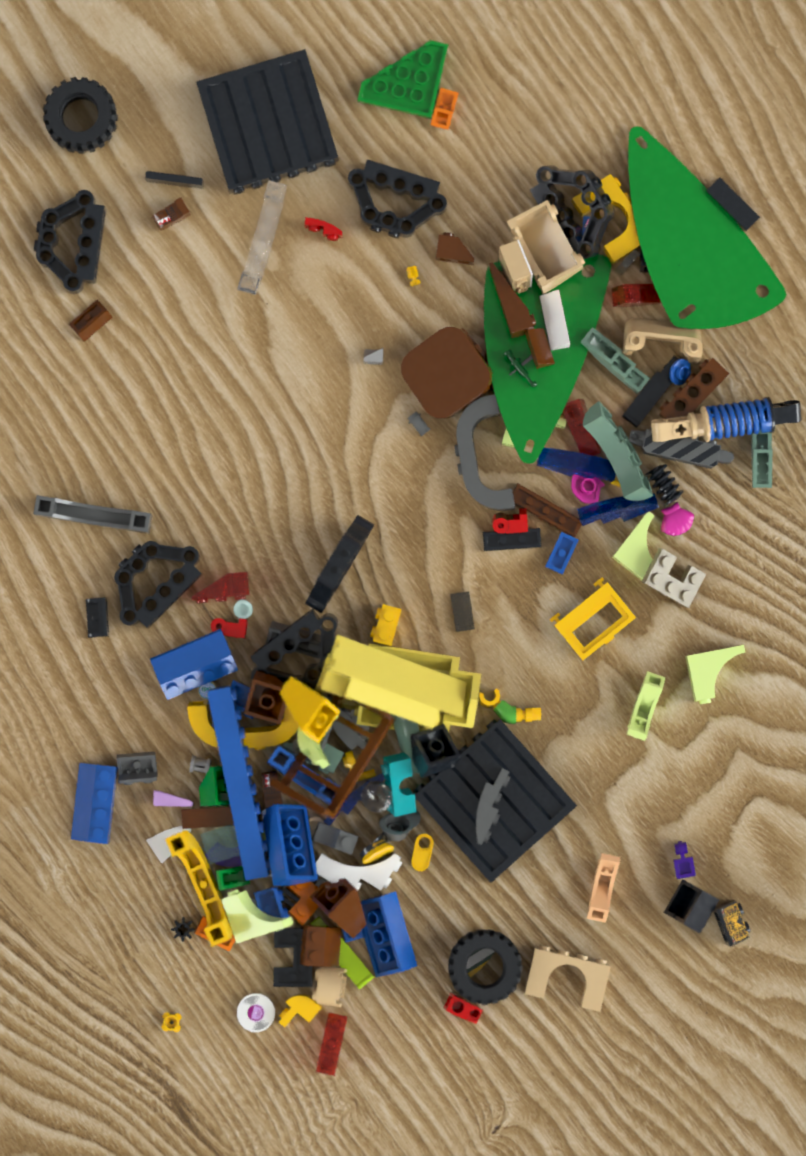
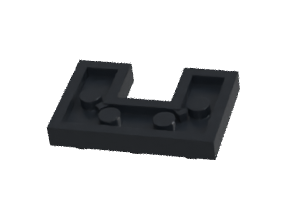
M283 928L274 931V948H293V967H274V987L313 986V966L300 964L303 928Z

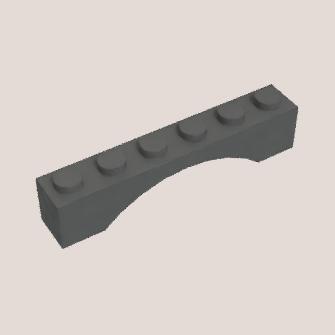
M39 495L36 496L33 513L40 517L150 534L153 516L151 513L95 506Z

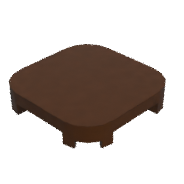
M445 327L437 331L411 350L403 358L401 364L402 376L424 410L430 416L438 419H448L455 416V413L483 393H486L490 389L493 372L473 345L468 337L469 335L464 330L456 327Z

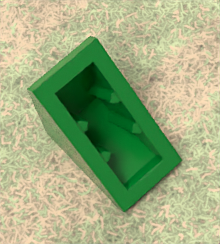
M243 866L216 871L219 890L250 884V880H245Z

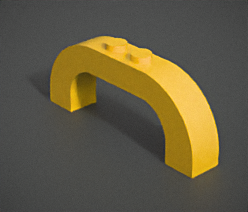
M209 700L190 701L187 710L192 729L205 743L218 748L213 719L210 715ZM287 705L281 725L244 728L246 737L243 739L244 746L254 748L255 750H262L266 747L279 745L290 739L298 730V725Z
M187 830L167 837L165 841L172 857L177 855L182 860L203 906L207 919V926L204 928L211 947L229 940L232 937V929L221 900L223 896L197 840Z

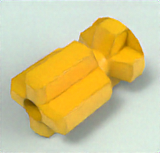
M416 266L407 267L408 278L412 279L410 286L420 284V280L416 279L418 277Z

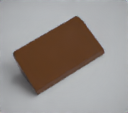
M96 300L69 325L85 342L112 319V315Z
M544 328L526 330L525 335L536 369L554 365L555 362Z

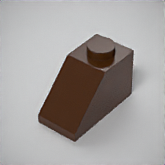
M447 232L439 235L436 254L437 261L474 265V257L458 237H454L453 233Z

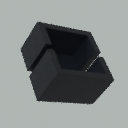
M682 879L663 913L700 934L706 926L710 915L715 910L719 899Z

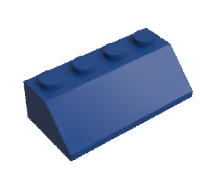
M221 629L150 658L167 700L238 670L233 654Z
M79 763L71 840L101 844L110 843L118 767Z
M274 804L263 810L262 815L273 886H291L318 880L307 807L304 805Z
M396 891L360 901L367 924L362 929L375 977L403 972L418 966Z

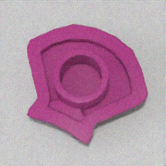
M592 471L590 474H574L571 479V490L575 497L586 504H596L599 501L600 489L605 484L597 477L595 472Z
M678 502L661 510L664 515L661 532L671 536H678L691 528L694 514L680 508Z

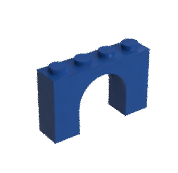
M278 746L268 760V765L286 775L296 758ZM300 771L297 772L292 780L328 805L336 794L335 791ZM328 778L326 779V780L330 781L331 783L337 785L336 783H334V782L331 781L330 779H328Z

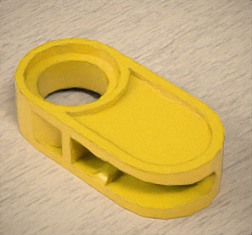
M422 833L415 840L411 864L417 871L426 870L430 864L433 839L429 834ZM422 837H427L430 840V845L427 848L419 846V840Z

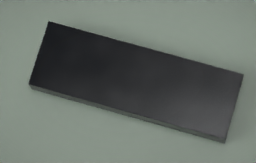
M147 171L145 174L146 182L203 189L204 186L203 179L198 177Z
M720 177L706 190L745 231L760 218Z
M540 528L528 529V532L501 534L495 531L483 532L484 552L541 548Z

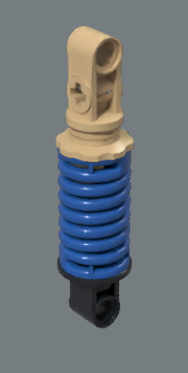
M765 397L761 401L755 399L753 402L747 400L746 402L740 401L738 404L733 402L717 406H701L700 413L694 414L689 412L688 416L652 420V440L663 442L685 437L697 439V437L703 436L705 442L714 440V438L722 439L723 435L725 438H729L730 435L737 437L738 434L739 436H744L745 433L751 435L752 432L758 434L759 429L761 433H774L775 425L802 421L801 404L799 400L772 404L770 397Z

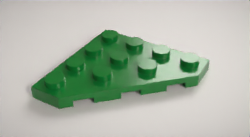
M429 40L415 51H411L392 65L390 64L374 76L362 81L357 102L431 119L449 44Z

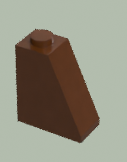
M346 878L339 879L335 883L324 882L310 896L319 908L353 939L367 925L358 891Z

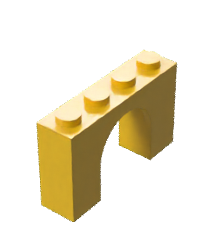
M609 174L601 180L602 188L611 198V205L621 209L627 220L626 230L603 247V251L612 265H614L641 246L632 205L630 204L631 198L627 193L622 192L620 189L621 183L617 177L613 178ZM581 192L572 198L571 203L582 218L590 213L591 209L582 202ZM591 192L590 198L592 201L595 200V194L593 192Z

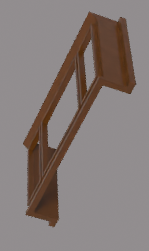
M335 695L331 704L337 708L343 697ZM353 699L350 700L381 716L382 720L372 734L340 715L335 719L369 739L341 786L338 787L302 766L307 756L301 751L283 780L279 782L273 778L269 784L324 817L326 814L332 819L337 815L395 721L388 712ZM298 771L336 792L327 809L288 787Z

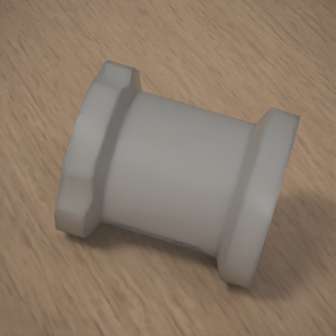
M192 755L189 772L198 771L206 775L211 767V758L206 760Z

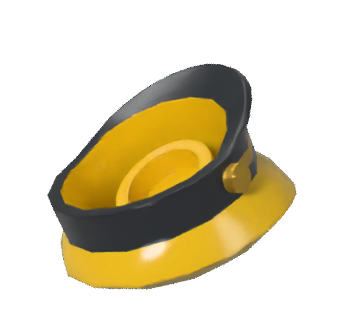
M381 833L372 844L360 852L359 855L362 858L363 864H371L394 851V846L384 841V833Z

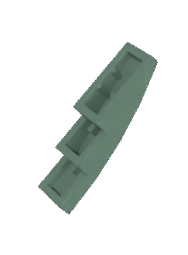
M593 327L582 339L581 343L606 369L638 395L650 378L637 369L633 361L621 353L623 350Z
M760 429L758 434L753 432L751 434L752 488H772V433H761Z

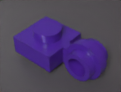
M678 841V843L674 844L676 855H680L681 858L673 859L676 879L696 876L693 857H685L684 855L688 853L686 842Z

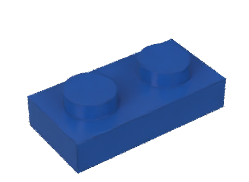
M561 532L545 567L563 575L579 540Z

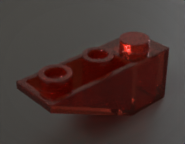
M622 284L611 288L613 307L662 304L654 284Z
M577 399L566 403L563 410L565 418L582 458L585 459L600 454L599 444L583 427V419L588 411L584 399Z
M248 572L228 573L193 595L191 599L196 600V604L208 603V599L224 602L229 597H234L235 600H246V596H250Z
M329 1012L316 1072L335 1076L348 1016Z

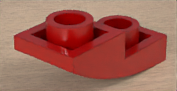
M305 217V228H309L308 231L320 232V229H323V236L327 237V240L338 241V238H343V232L334 225L319 219Z

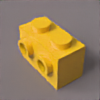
M383 604L382 608L378 607L375 617L379 619L377 627L373 626L370 635L374 643L392 647L402 609Z

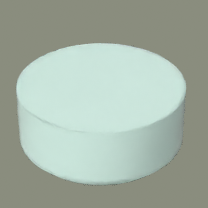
M239 600L235 603L233 611L238 618L247 619L252 615L253 607L247 600Z

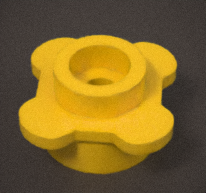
M165 1012L162 1016L164 1019L162 1030L180 1031L179 1022L182 1018L181 1014Z

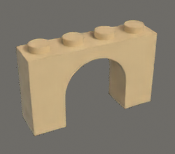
M539 945V948L534 947L524 994L544 999L551 972L561 965H573L582 971L585 978V987L580 1006L601 1012L611 968L606 960L596 958L595 961L588 960V956L577 954L574 957L570 956L568 951L558 949L557 953L550 951L551 947Z

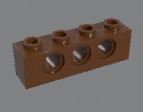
M714 358L710 361L706 359L699 366L701 371L697 375L692 373L686 380L688 384L683 389L679 387L672 394L675 398L671 402L667 400L659 408L661 410L659 416L662 419L688 416V413L693 412L730 373ZM705 374L710 377L711 381L709 384H704L701 381L702 375ZM694 388L697 391V397H690L688 389ZM676 402L683 403V411L675 409L674 405Z

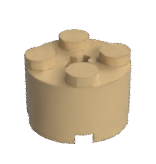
M321 967L317 969L315 980L318 981L317 989L314 988L312 999L316 1000L317 1004L341 1007L342 1003H339L340 998L344 999L347 977L343 976V973L347 972V969L338 967Z

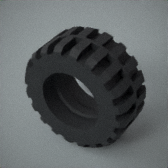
M73 77L69 82L65 80L60 82L61 86L58 88L55 86L52 89L53 93L47 95V103L43 106V120L51 138L58 146L66 148L72 153L74 151H78L79 154H85V151H90L91 153L95 151V148L105 146L104 142L106 140L110 141L112 132H115L117 127L116 121H118L115 103L107 89L103 85L100 86L97 81H89L86 77H82L81 80ZM82 99L94 103L98 110V119L90 129L75 132L65 126L63 113L70 103Z
M479 929L467 933L453 946L448 960L449 977L453 987L463 998L475 1004L499 1003L498 1001L508 998L520 982L522 972L521 956L514 943L504 934L490 929ZM479 949H491L498 953L503 961L502 975L496 982L489 985H480L474 982L467 973L468 959L472 953Z

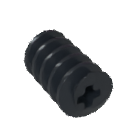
M667 464L659 465L645 474H651L648 480L649 482L655 481L652 485L653 488L659 487L656 494H663L660 500H667L664 507L679 499L684 492L683 490H676L679 487V483L672 484L675 477L668 478L671 471H664Z

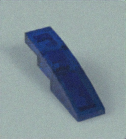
M543 448L537 459V466L568 476L576 474L591 479L597 477L609 482H613L616 476L609 460L583 453Z
M653 493L652 497L641 501H631L621 496L595 502L579 508L577 511L582 526L599 519L605 524L619 517L625 522L657 509L659 505L657 497Z
M383 773L373 777L351 792L335 818L332 819L328 816L324 822L330 826L341 811L348 815L359 800L366 804L385 779Z

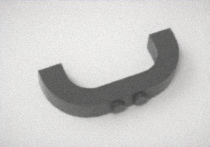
M489 395L472 402L460 416L456 430L458 445H454L455 454L460 457V464H457L459 475H463L464 484L468 492L479 504L496 511L514 510L516 508L511 488L504 490L488 489L481 483L473 439L474 430L482 420L501 416L496 396Z

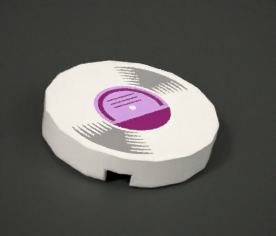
M252 993L240 1001L237 1007V1018L244 1029L250 1032H261L272 1024L275 1018V1007L267 996L261 993Z

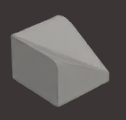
M365 349L364 364L382 365L384 349Z

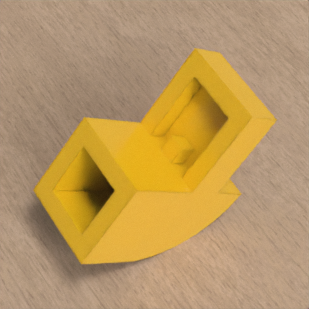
M293 995L286 1000L285 1003L290 1006V1009L286 1007L281 1012L279 1023L285 1027L296 1013L310 1022L322 1008V1005L317 1004L316 1000H313L309 995Z

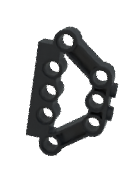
M368 159L364 170L353 169L348 175L349 187L354 190L361 210V221L374 232L381 233V231L388 232V235L393 238H399V236L408 238L414 235L416 229L430 219L442 215L446 211V198L438 193L439 181ZM381 175L387 178L386 182L382 184L376 181L377 177ZM355 176H360L363 181L360 184H355L352 179ZM397 181H402L405 186L402 189H397L394 184ZM366 182L373 183L380 190L389 188L396 195L408 194L415 201L424 199L428 202L407 217L398 218L391 211L382 213L374 206ZM415 187H421L423 192L420 195H416L412 190ZM434 201H440L443 204V206L439 209H435L432 206V203ZM369 211L375 213V217L371 220L365 217V214ZM386 217H391L394 222L391 225H385L383 220ZM409 223L412 228L409 231H404L401 225Z
M554 165L540 167L536 172V179L539 184L530 189L537 204L539 205L548 200L550 205H552L551 196L553 194L555 196L554 205L558 211V215H556L557 221L573 251L577 254L580 253L583 259L597 256L600 252V243L608 222L614 216L611 198L604 192L601 180L590 170L558 169ZM547 171H549L550 174H551V177H550L549 180H548L547 177H546V172H547ZM582 175L586 177L585 184L581 181ZM554 184L575 186L581 190L582 202L591 209V217L583 236L582 227L573 220V211L564 204V194L557 190ZM591 192L595 194L594 201L590 198ZM600 209L604 210L603 218L599 214ZM561 211L565 215L564 220L560 218ZM570 228L573 229V232H574L573 237H571V236L569 235V229H570ZM587 244H589L591 248L590 253L586 251Z
M81 190L75 197L61 205L46 209L42 213L41 221L37 222L36 232L39 233L38 240L34 242V251H36L38 262L43 267L49 268L63 282L65 289L71 294L80 293L83 290L84 282L96 284L106 207L96 205L93 194L88 190ZM89 197L90 202L87 205H82V198ZM85 211V215L80 220L83 232L77 240L80 247V252L75 257L77 273H73L53 252L54 247L59 242L56 230L62 223ZM49 216H57L56 221L48 223L47 219ZM87 221H94L92 228H85ZM47 234L54 235V239L51 242H45ZM85 239L92 240L89 247L82 246ZM44 253H51V258L48 261L42 260ZM82 258L89 259V263L86 266L79 264ZM77 279L78 285L74 288L69 287V281Z
M360 515L356 516L316 580L305 602L306 605L322 614L375 524Z
M147 541L142 546L139 544L132 551L133 555L129 559L125 558L118 565L120 568L116 571L114 579L119 589L121 603L119 616L122 623L133 626L140 621L146 628H149L203 575L195 567L200 560V554L194 547L179 548L159 545L155 541ZM150 546L157 548V553L154 556L147 554V549ZM192 551L195 553L194 560L186 561L185 554ZM140 559L143 561V567L136 570L133 564L136 560ZM161 559L185 563L180 569L173 570L170 574V579L166 583L159 584L156 588V593L153 596L146 597L143 600L142 607L137 611L133 587L134 576L145 572L151 560ZM182 573L184 575L183 582L176 583L174 581L175 574ZM121 574H129L130 579L127 583H121ZM165 586L170 588V594L167 597H163L160 593L161 589ZM148 601H156L157 606L154 610H148ZM133 611L135 618L132 621H127L125 619L126 612Z
M312 608L260 647L250 657L256 664L251 673L252 682L256 671L262 670L266 674L277 677L284 684L292 677L314 691L324 666L323 660L327 658L328 653H331L336 639L337 617L331 613H326L319 617ZM330 620L333 623V627L325 628L323 622ZM308 628L310 635L303 636L300 633V629ZM318 629L321 631V660L317 664L308 665L304 674L293 675L269 668L270 665L279 664L286 653L295 652L299 643L310 641L315 631ZM285 640H293L295 646L291 648L287 647L285 645ZM277 651L280 657L273 659L270 656V652ZM316 670L318 677L313 678L309 676L308 671Z

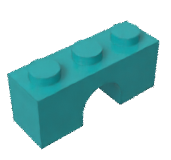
M405 752L383 757L381 770L385 776L383 788L387 794V800H385L387 811L394 817L416 812L415 794L409 788L399 789L403 779L413 776L411 758Z

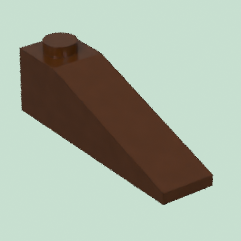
M493 262L489 263V270L511 337L513 339L523 336L526 330L534 329V325H536L534 315L529 314L528 308Z

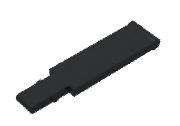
M675 355L663 367L664 369L661 373L657 371L622 415L624 419L636 428L671 385L670 368L679 359Z

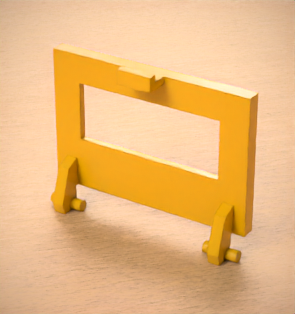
M603 577L593 584L595 587L599 585L600 588L564 618L559 620L560 614L557 613L549 619L551 622H556L554 626L582 661L603 644H608L615 638V634L636 618L609 583H602L604 581ZM611 602L622 617L584 647L572 632Z

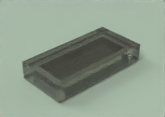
M469 591L450 594L455 631L475 630Z

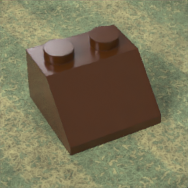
M256 671L243 714L281 725L286 708V703L280 694L284 683L275 676Z
M303 925L300 964L304 966L339 967L342 928Z

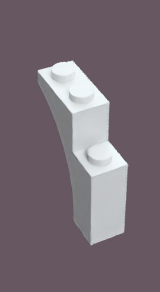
M322 853L316 862V869L318 875L331 883L346 878L358 891L362 885L360 879H363L381 891L383 887L385 889L388 887L392 880L390 878L393 871L397 872L402 862L400 861L401 856L394 853L389 858L376 864L353 866L335 861Z

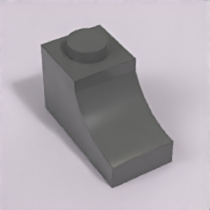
M318 821L312 840L352 855L358 836Z

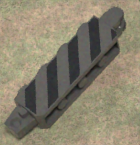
M651 427L650 430L646 429L645 431L631 430L629 435V442L640 446L643 454L709 469H712L718 463L729 464L734 459V454L721 450V445H717L718 442L714 440L703 442L699 441V437L697 439L687 437L655 442L652 440Z

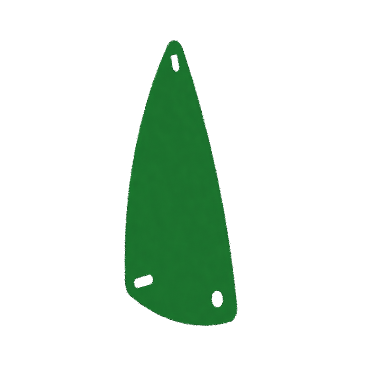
M640 126L633 127L629 132L628 171L634 221L650 277L672 324L679 328L688 329L727 327L754 319L782 303L786 298L784 286L737 222L706 192L707 188L668 149ZM641 136L648 145L646 149L641 148L637 143L636 139ZM759 285H765L769 290V294L764 298L759 297L756 293V288ZM690 304H693L696 308L695 311L685 319H680L679 313Z
M598 254L595 257L584 259L585 264H583V267L591 265L595 269V274L592 277L583 276L582 270H580L549 291L559 290L570 346L568 348L551 350L555 362L554 365L536 369L532 359L523 366L529 373V378L533 382L536 381V387H531L527 379L522 378L517 371L509 375L515 368L509 366L511 361L507 356L504 357L503 354L511 349L512 355L516 359L520 358L519 362L522 363L531 355L526 335L512 339L489 267L487 268L484 289V332L488 365L493 372L492 384L503 421L512 443L524 463L531 464L538 459L566 406L582 369L588 350L581 341L592 327L596 329L612 264L607 256ZM499 261L493 263L498 270L503 271ZM532 277V287H529L525 292L515 293L528 308L529 314L534 315L536 321L534 329L544 328L548 340L540 302V296L544 294H542L534 277ZM528 440L534 441L532 453L524 451Z

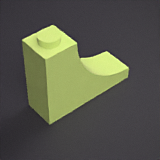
M649 511L612 557L640 580H643L653 560L647 547V531L655 515Z
M744 645L685 656L694 702L699 701L700 704L710 703L711 698H715V682L720 669L734 656L745 653Z
M237 889L228 892V897L221 899L236 943L294 924L291 917L277 918L262 912L252 902L247 890L239 892Z

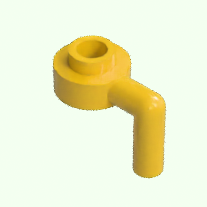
M352 750L345 752V757H342L345 768H350L351 770L356 761ZM375 770L363 772L357 782L375 777Z

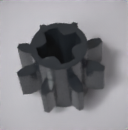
M185 917L182 918L180 923L175 920L174 922L177 926L176 928H171L172 931L176 932L174 938L179 936L182 942H184L186 936L191 939L192 935L190 932L196 930L190 926L193 921L185 922ZM182 924L185 925V928H188L184 935L182 931L178 930Z

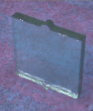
M233 824L200 834L204 845L203 851H206L209 864L240 855Z

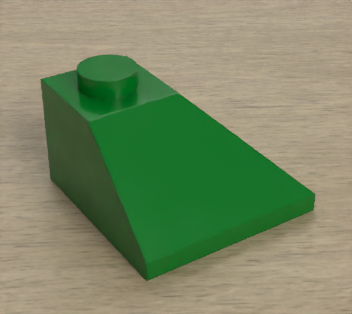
M222 766L210 767L200 784V806L230 804Z

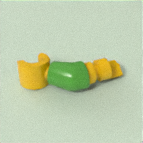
M497 688L493 692L495 697L493 701L485 700L484 693L479 692V703L486 708L494 707L493 711L505 723L516 724V722H522V720H525V722L541 720V708H525V710H522L521 708H516V706H511L504 700H499L500 693Z

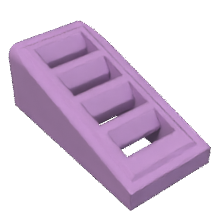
M154 790V806H193L194 802Z

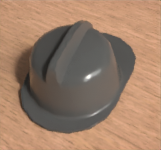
M417 809L414 813L397 817L388 813L379 822L385 840L387 842L391 840H404L409 831L420 823L421 816Z

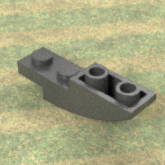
M324 694L322 695L330 702L333 699L330 694L327 697ZM337 707L340 711L338 715L350 722L353 721L350 718L352 714L347 709ZM336 720L331 724L339 738L351 750L356 745L363 750L369 741L368 738L364 741L359 736V733Z
M503 768L494 785L488 782L485 783L479 799L476 813L477 843L480 845L483 842L487 843L492 833L489 829L492 824L496 825L500 817L497 814L499 810L492 806L494 803L498 804L502 796L499 792L502 786H507L511 778L508 776L509 771Z

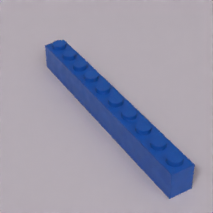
M232 685L212 688L207 691L245 880L268 877L271 867L266 852H268L267 841L263 840L262 833H265L263 821H259L258 814H261L259 802L256 803L254 796L257 795L255 783L252 784L250 777L253 776L252 766L248 765L247 762L249 750L248 746H244L243 739L246 738L244 727H240L239 723L242 716L240 708H236L235 701L238 700L237 691L232 688Z

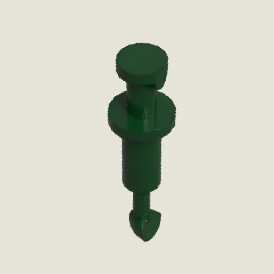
M511 349L506 351L503 356H507L511 361L509 366L514 367L522 378H526L531 387H536V381L533 382L529 378V373L519 362L521 359H516L512 355Z

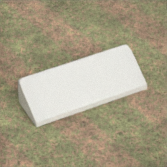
M559 290L541 295L540 302L550 350L568 348L570 340Z

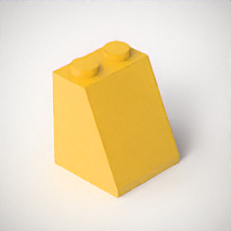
M292 677L283 685L280 692L300 730L316 743H319L340 711L327 699Z

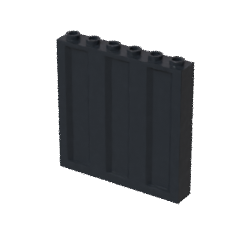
M306 49L196 81L229 193H234V195L245 192L244 189L250 187L258 189L264 183H278L281 181V178L287 176L294 178L299 176L301 172L307 171V173L317 171V167L324 165L325 167H331L339 161Z
M501 719L498 721L492 720L486 726L488 730L485 733L479 732L472 738L473 743L469 747L464 745L459 750L461 758L453 768L428 777L431 780L426 785L422 783L414 790L416 792L415 798L490 883L577 807L574 801ZM503 768L509 771L508 776L511 778L506 787L502 786L499 792L502 796L498 804L494 803L492 806L499 810L497 814L500 817L496 825H491L489 831L492 833L487 843L483 842L480 845L477 843L476 813L479 799L485 783L488 782L494 785Z

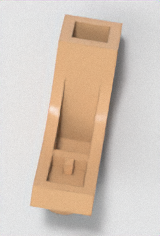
M601 853L593 880L587 919L606 923L613 885L621 857Z

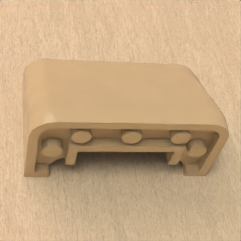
M548 200L507 221L513 240H519L533 277L542 294L551 291L582 270L583 264H585L580 253L576 254L573 251L557 221L556 215H558V211L554 204L550 205Z
M631 318L625 324L622 354L631 357L633 351L642 349L645 339L680 343L679 353L685 354L689 363L697 364L702 358L703 344L700 329L679 328L673 325L672 322Z

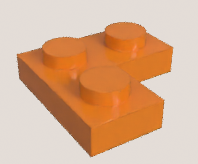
M313 882L286 886L300 899L288 914L302 926L319 907L310 898L318 888Z

